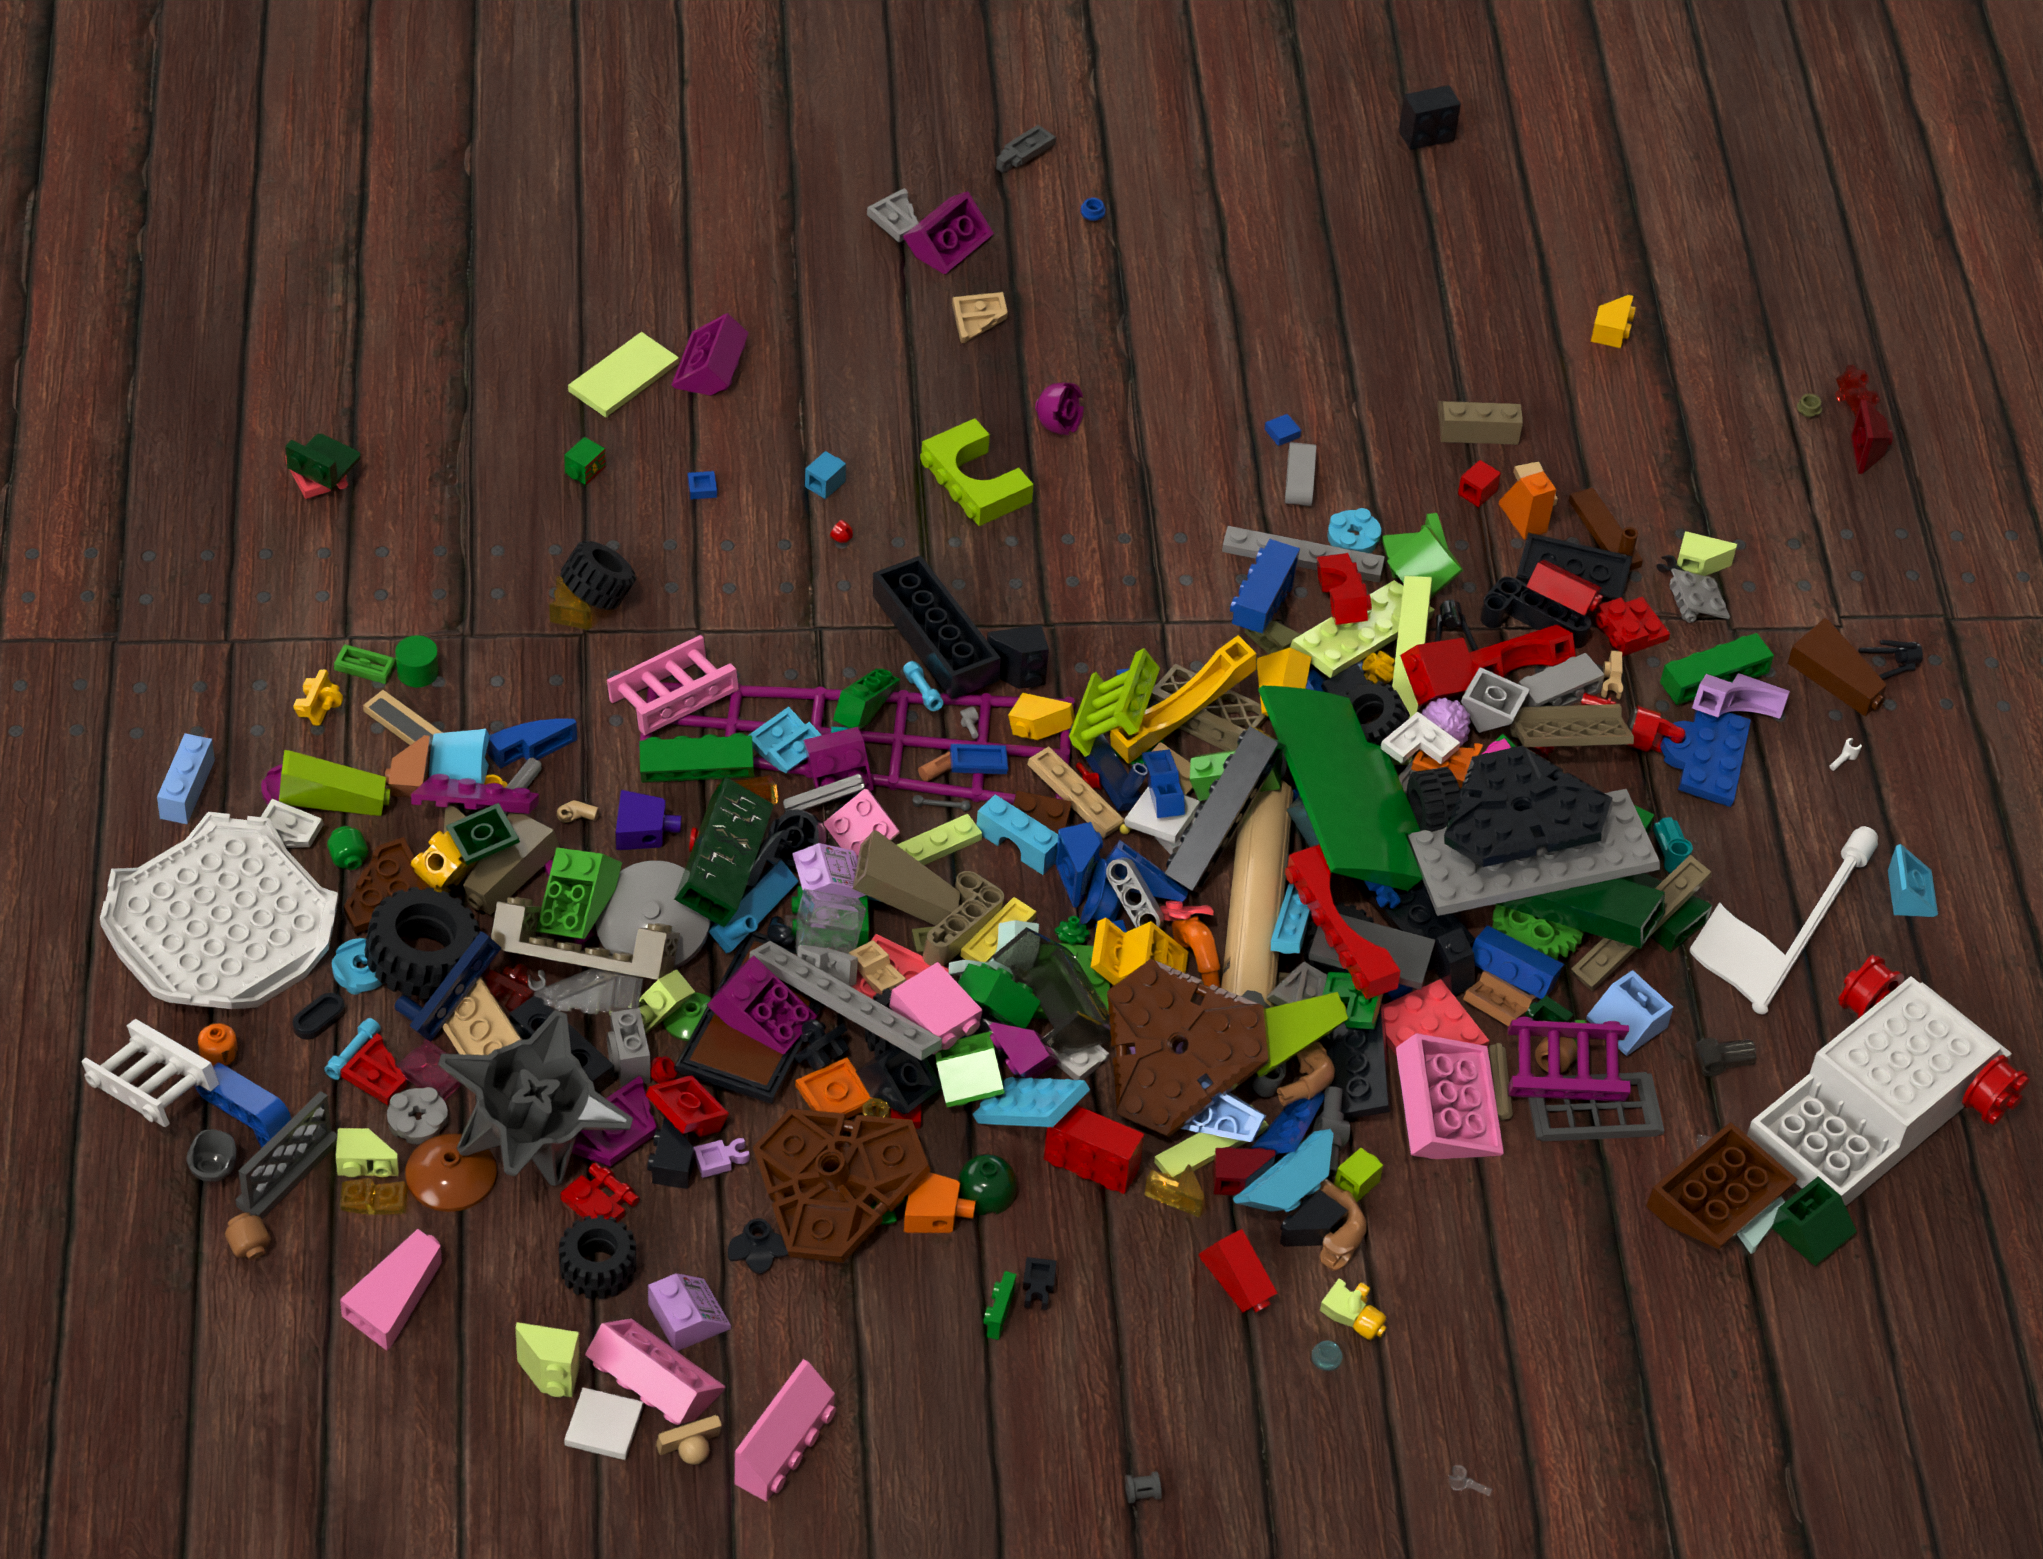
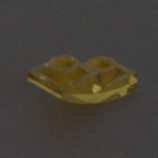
M372 1178L344 1181L341 1188L340 1209L352 1213L373 1215L406 1213L408 1188L404 1181L378 1185L374 1184Z

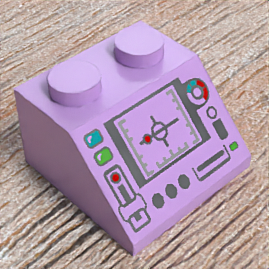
M818 843L792 853L803 893L814 915L866 896V894L852 889L858 862L855 851Z
M676 1273L648 1285V1305L674 1350H682L731 1329L729 1321L703 1278Z

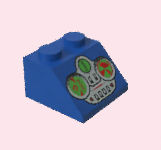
M1091 822L1058 830L1055 866L1073 908L1079 907L1088 893L1095 866L1100 860L1099 851L1103 848L1101 834L1095 832Z

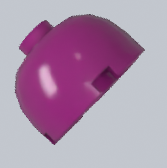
M1068 382L1053 383L1047 386L1037 399L1035 409L1042 426L1050 432L1070 435V430L1075 432L1078 429L1084 412V406H1079V398H1083V393L1078 385Z

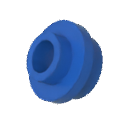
M1088 198L1081 206V215L1088 220L1096 221L1105 216L1106 208L1098 198Z

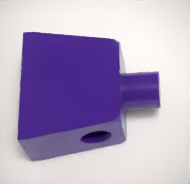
M621 790L616 825V850L660 848L663 845L664 832L681 833L682 816L666 815V800L663 798Z

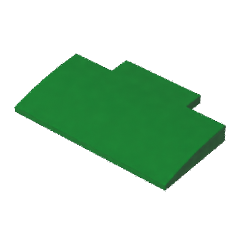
M1262 685L1258 691L1278 741L1286 745L1283 749V754L1330 872L1409 891L1423 879L1408 842V835L1420 832V828L1389 754L1384 752L1381 746L1367 742L1350 699L1310 689Z

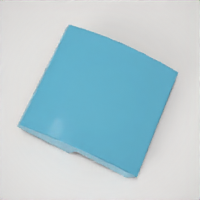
M787 707L748 736H752L753 749L774 767L787 773L807 759L803 740L821 736V734L810 722L804 724L792 709Z
M486 729L434 734L430 753L429 777L434 774H445L451 779L460 780L468 778L475 780L476 783L484 784L489 766L485 759L490 738Z

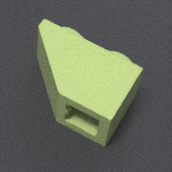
M1685 531L1677 565L1685 571L1707 576L1732 566L1737 544Z
M676 969L658 979L628 1010L640 1008L645 1034H647L675 1012L695 991Z
M338 1128L336 1148L338 1176H399L397 1153L369 1128Z

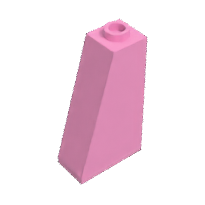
M417 1229L340 1299L342 1317L386 1351L389 1350L442 1263L441 1245L434 1236L426 1235Z

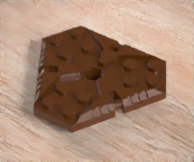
M1153 959L1148 960L1107 991L1111 1045L1116 1051V1057L1113 1058L1117 1115L1147 1129L1170 1137L1214 1104L1212 1098L1220 1092L1225 1096L1271 1062L1266 1008L1261 1004L1213 984L1210 987L1204 985L1201 979ZM1198 995L1204 997L1201 1005L1195 1004ZM1188 1041L1187 1050L1184 1053L1177 1054L1176 1048L1178 1044ZM1127 1047H1135L1136 1054L1127 1055ZM1210 1077L1213 1083L1204 1089L1201 1083Z
M790 1108L752 1147L768 1195L771 1200H774L772 1207L787 1252L790 1257L844 1263L861 1245L860 1243L875 1230V1227L881 1224L883 1221L882 1216L887 1211L892 1212L896 1205L911 1192L910 1190L915 1188L931 1171L912 1120L856 1115L855 1121L847 1119L844 1113ZM846 1132H851V1137L846 1136ZM876 1202L877 1205L872 1209L870 1205Z

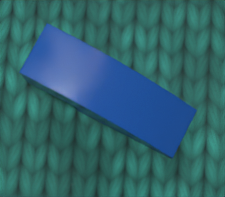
M548 719L523 723L503 729L490 735L487 746L488 755L500 769L522 757L526 760L529 758L539 760L577 740V722L574 719Z
M1170 749L1142 753L1143 763L1148 769L1146 778L1157 818L1185 815L1184 793L1179 783V772Z

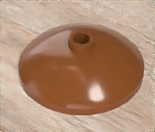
M450 1133L432 1137L421 1143L412 1152L407 1161L405 1176L408 1189L418 1202L437 1211L456 1212L471 1208L483 1201L495 1185L497 1166L492 1152L488 1149L463 1156L457 1150L462 1134Z

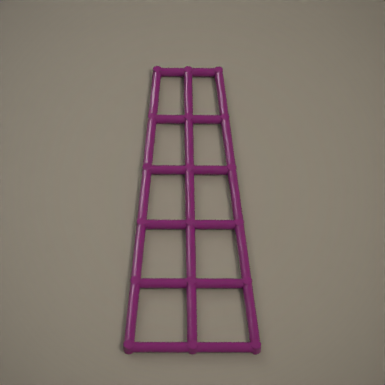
M661 682L670 692L683 686L681 683ZM738 683L739 690L727 695L731 696L728 718L686 715L669 724L726 729L725 737H730V735L737 733V730L753 732L766 723L739 720L742 697L814 699L811 724L821 735L831 733V728L822 727L825 700H839L842 690L825 689L821 686L817 688L742 686ZM649 686L646 703L658 698V695ZM906 690L892 692L885 701L897 703L893 734L860 731L864 742L892 745L889 775L871 774L873 785L888 787L890 790L904 789L971 799L973 802L989 801L996 794L1013 805L1016 794L983 790V773H973L972 788L900 778L903 746L950 750L951 744L1006 745L1007 755L1032 757L1045 749V747L988 742L991 707L1013 708L1019 697L991 696L988 693L982 695H962L952 700L948 694H940L943 705L980 706L977 731L979 736L977 741L904 735L908 703L924 704L921 693L908 692ZM1066 697L1065 699H1061V698H1050V699H1054V700H1059V701H1064V702L1072 703L1073 710H1074V703H1075L1074 698H1072V697ZM1070 729L1061 731L1060 748H1051L1068 765L1071 750ZM641 732L639 741L650 738L652 732L647 735ZM753 757L754 768L782 772L764 758ZM807 759L805 764L800 763L787 772L812 778ZM1056 793L1055 798H1057V799H1062V798Z

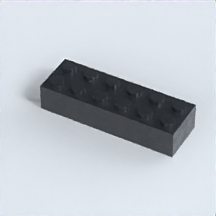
M921 555L873 573V597L951 700L1000 681L1001 658Z

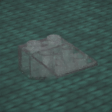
M591 968L535 991L534 996L543 999L544 1005L554 1006L556 1010L572 1011V1008L581 1009V1012L588 1014H599V1011L608 1012L610 1015V1012L639 1007L643 979L634 975Z

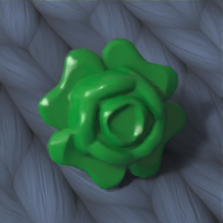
M1070 916L1068 922L1061 921L1054 931L1063 944L1078 945L1079 943H1084L1085 938L1090 935L1089 930H1086V925L1079 924L1080 919L1077 916Z

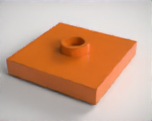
M847 1057L795 1080L796 1088L812 1111L844 1113L847 1118H850L876 1106V1100L869 1096L855 1072L857 1070Z

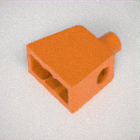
M929 1172L915 1188L910 1190L905 1211L904 1232L951 1233L953 1232L956 1216L973 1219L976 1201L959 1198V1181Z

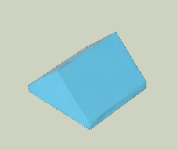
M1901 844L1897 845L1888 868L1894 915L1924 917L1938 915L1932 870Z

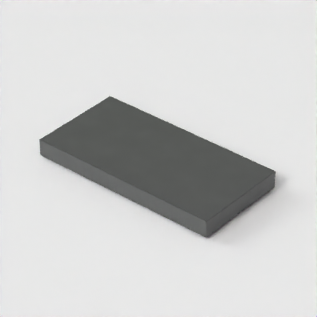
M1339 914L1346 924L1358 935L1388 950L1401 971L1398 984L1421 990L1434 948V939ZM1318 926L1308 959L1343 968L1336 950L1328 945L1324 931Z

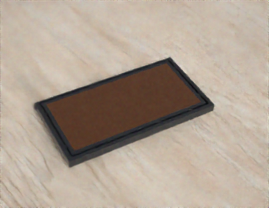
M756 931L749 933L742 941L712 998L732 975L749 960L750 951L771 941L797 956L798 945L783 946L781 941H772L768 935ZM782 981L817 1015L814 1019L817 1021L824 1004ZM707 1006L677 1060L674 1070L687 1076L692 1075L694 1078L773 1104L796 1061L794 1055L801 1051L805 1042L801 1039L800 1035L783 1055L728 1026Z

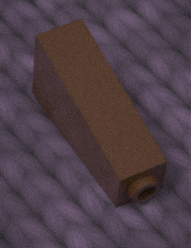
M1824 618L1792 646L1787 664L1866 717L1872 710L1877 711L1885 702L1886 697H1884L1887 684L1828 619Z

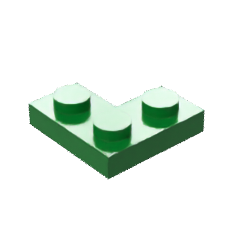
M1328 972L1322 995L1338 992L1341 1001L1348 1004L1346 1010L1348 1019L1344 1022L1346 1028L1374 1029L1383 994L1366 999L1362 991L1355 988L1350 973Z

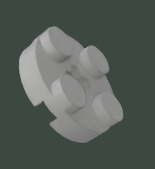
M431 1087L414 1088L394 1094L390 1099V1105L387 1110L388 1126L391 1133L397 1138L400 1136L405 1138L407 1143L421 1144L432 1137L440 1135V1131L444 1126L446 1127L448 1123L446 1103L438 1095L437 1091ZM416 1112L423 1113L422 1119L416 1120L414 1116H410Z

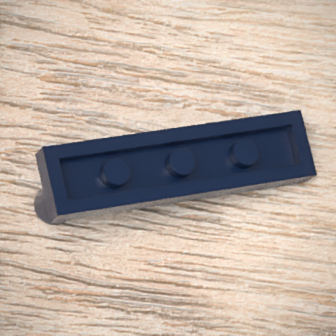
M1099 735L1095 738L1091 752L1085 759L1094 773H1098L1100 783L1117 810H1131L1142 796L1139 788L1148 774V769L1141 763H1135L1130 772L1127 773L1104 735Z
M481 931L424 1007L403 995L397 999L394 1006L395 1010L411 1020L410 1027L431 1042L501 950V947L491 937Z

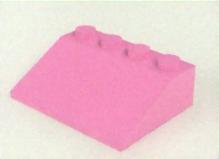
M1417 1033L1397 1046L1396 1053L1411 1155L1430 1159L1501 1156L1504 1154L1487 1046Z

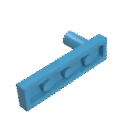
M780 859L777 865L772 864L758 879L755 888L751 886L743 894L737 912L727 925L722 927L716 923L708 932L725 953L733 951L749 933L757 929L758 923L798 882L797 878Z

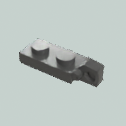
M1036 125L1004 145V150L997 157L996 169L1001 173H1005L1011 170L1013 166L1019 167L1055 145L1056 137L1040 125Z

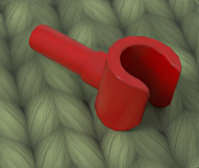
M1077 763L1076 768L1082 774V779L1091 788L1096 787L1101 790L1102 787L1098 773H1090L1082 763Z

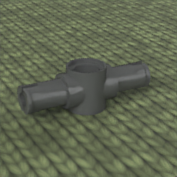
M1327 1087L1324 1090V1109L1320 1116L1316 1118L1312 1131L1313 1133L1314 1131L1331 1129L1334 1134L1329 1176L1336 1175L1339 1151L1347 1144L1350 1135V1124L1348 1121H1344V1115L1341 1113L1343 1090L1338 1087Z

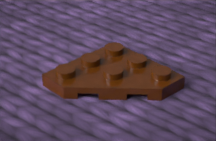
M404 837L376 847L370 864L364 868L356 883L354 893L351 898L348 897L344 905V912L355 934L368 930L375 907L379 906L380 902L387 896L392 897L394 892L402 889L406 892L411 887H418L419 890H425L426 887H430L414 872L415 869L411 866V862L415 857Z

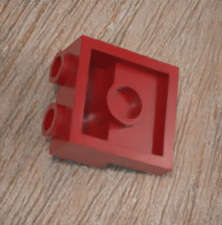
M1643 597L1628 602L1618 598L1598 605L1595 615L1596 624L1608 636L1611 645L1622 652V657L1669 640V631Z
M692 1075L650 1086L646 1093V1096L682 1134L693 1131L701 1137L719 1132L729 1114Z

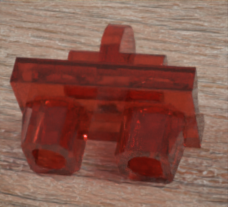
M1854 364L1848 365L1845 372L1836 378L1839 390L1836 391L1835 397L1838 401L1846 400L1855 417L1861 400L1868 401L1873 407L1880 401L1877 391H1868L1866 388L1869 382L1866 370H1857Z
M518 964L514 969L507 966L503 974L510 978L488 968L483 975L487 980L486 985L497 1002H499L504 992L511 995L505 1004L506 1009L510 1012L533 997L534 991L521 985L529 986L526 966Z

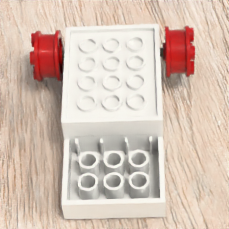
M1871 955L1858 971L1852 970L1844 980L1846 986L1838 998L1839 1005L1843 1009L1850 1008L1858 1014V1020L1816 1053L1810 1074L1751 1121L1747 1134L1750 1139L1798 1179L1796 1184L1802 1189L1819 1176L1841 1195L1845 1206L1962 1108L1973 1107L1982 1115L1981 1120L1984 1123L1992 1124L1993 1126L1997 1124L2008 1108L2013 1110L2018 1106L2023 1098L2020 1093L2030 1081L2028 1074L2024 1070L2017 1071L2008 1064L2012 1054L2010 1051L1923 982L1919 983L1913 977H1909L1904 981V975L1901 972H1892L1885 966V960L1881 956Z

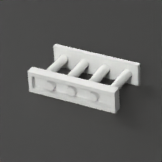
M134 1019L127 1025L131 1036L129 1039L130 1043L100 1066L88 1058H84L81 1061L86 1071L84 1077L93 1088L98 1087L142 1113L148 1121H155L163 1127H167L170 1124L164 1108L193 1085H200L209 1091H212L219 1085L211 1062L137 1019ZM137 1051L147 1054L119 1077L111 1073ZM155 1063L166 1065L138 1088L130 1084ZM174 1074L185 1076L158 1099L149 1095Z

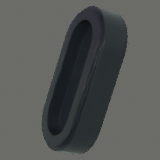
M325 993L311 1002L293 1018L295 1035L301 1039L310 1040L322 1034L343 1017L345 1013L343 998L335 993Z

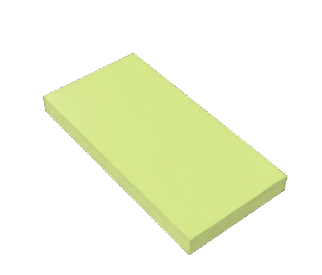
M640 332L570 383L568 391L604 417H608L679 364V357L643 332Z

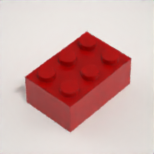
M1075 1104L1053 1127H1047L1044 1160L1055 1167H1062L1072 1171L1081 1178L1100 1183L1109 1190H1116L1125 1194L1140 1168L1144 1133Z

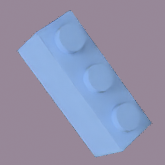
M184 734L157 796L160 819L188 824L215 761L212 739Z

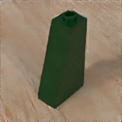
M1645 873L1621 878L1654 889L1662 882ZM1692 895L1650 937L1670 953L1673 952L1707 923L1712 905Z

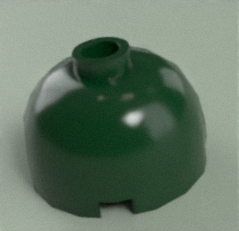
M992 1154L975 1156L964 1164L959 1173V1198L976 1201L974 1213L978 1215H986V1212L996 1211V1214L1002 1213L1011 1207L1016 1198L1017 1178L1015 1172L999 1156Z

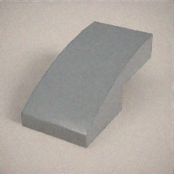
M798 946L797 956L850 987L856 984L858 957L822 947Z

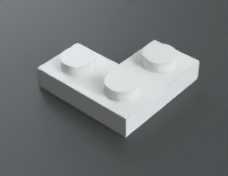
M1419 712L1415 713L1381 743V749L1401 764L1419 749L1442 764L1458 751L1460 746L1458 740Z

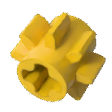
M1379 651L1378 655L1375 653L1369 654L1362 664V669L1366 672L1364 674L1365 678L1373 681L1374 684L1378 681L1384 682V684L1389 683L1393 679L1394 666L1392 664L1395 662V659L1382 651Z

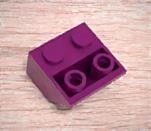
M858 727L803 740L815 789L860 774L864 780L865 789L869 791L874 790L864 740Z
M994 1022L989 1025L993 1032L989 1035L998 1050L1001 1049L1003 1053L1008 1055L1009 1058L1005 1062L1014 1075L1017 1074L1019 1078L1035 1079L1060 1062L1045 1037L1039 1033Z

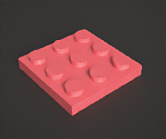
M1441 979L1422 987L1421 990H1415L1383 1005L1386 1043L1396 1056V1047L1416 1033L1483 1045L1488 1048L1489 1039Z

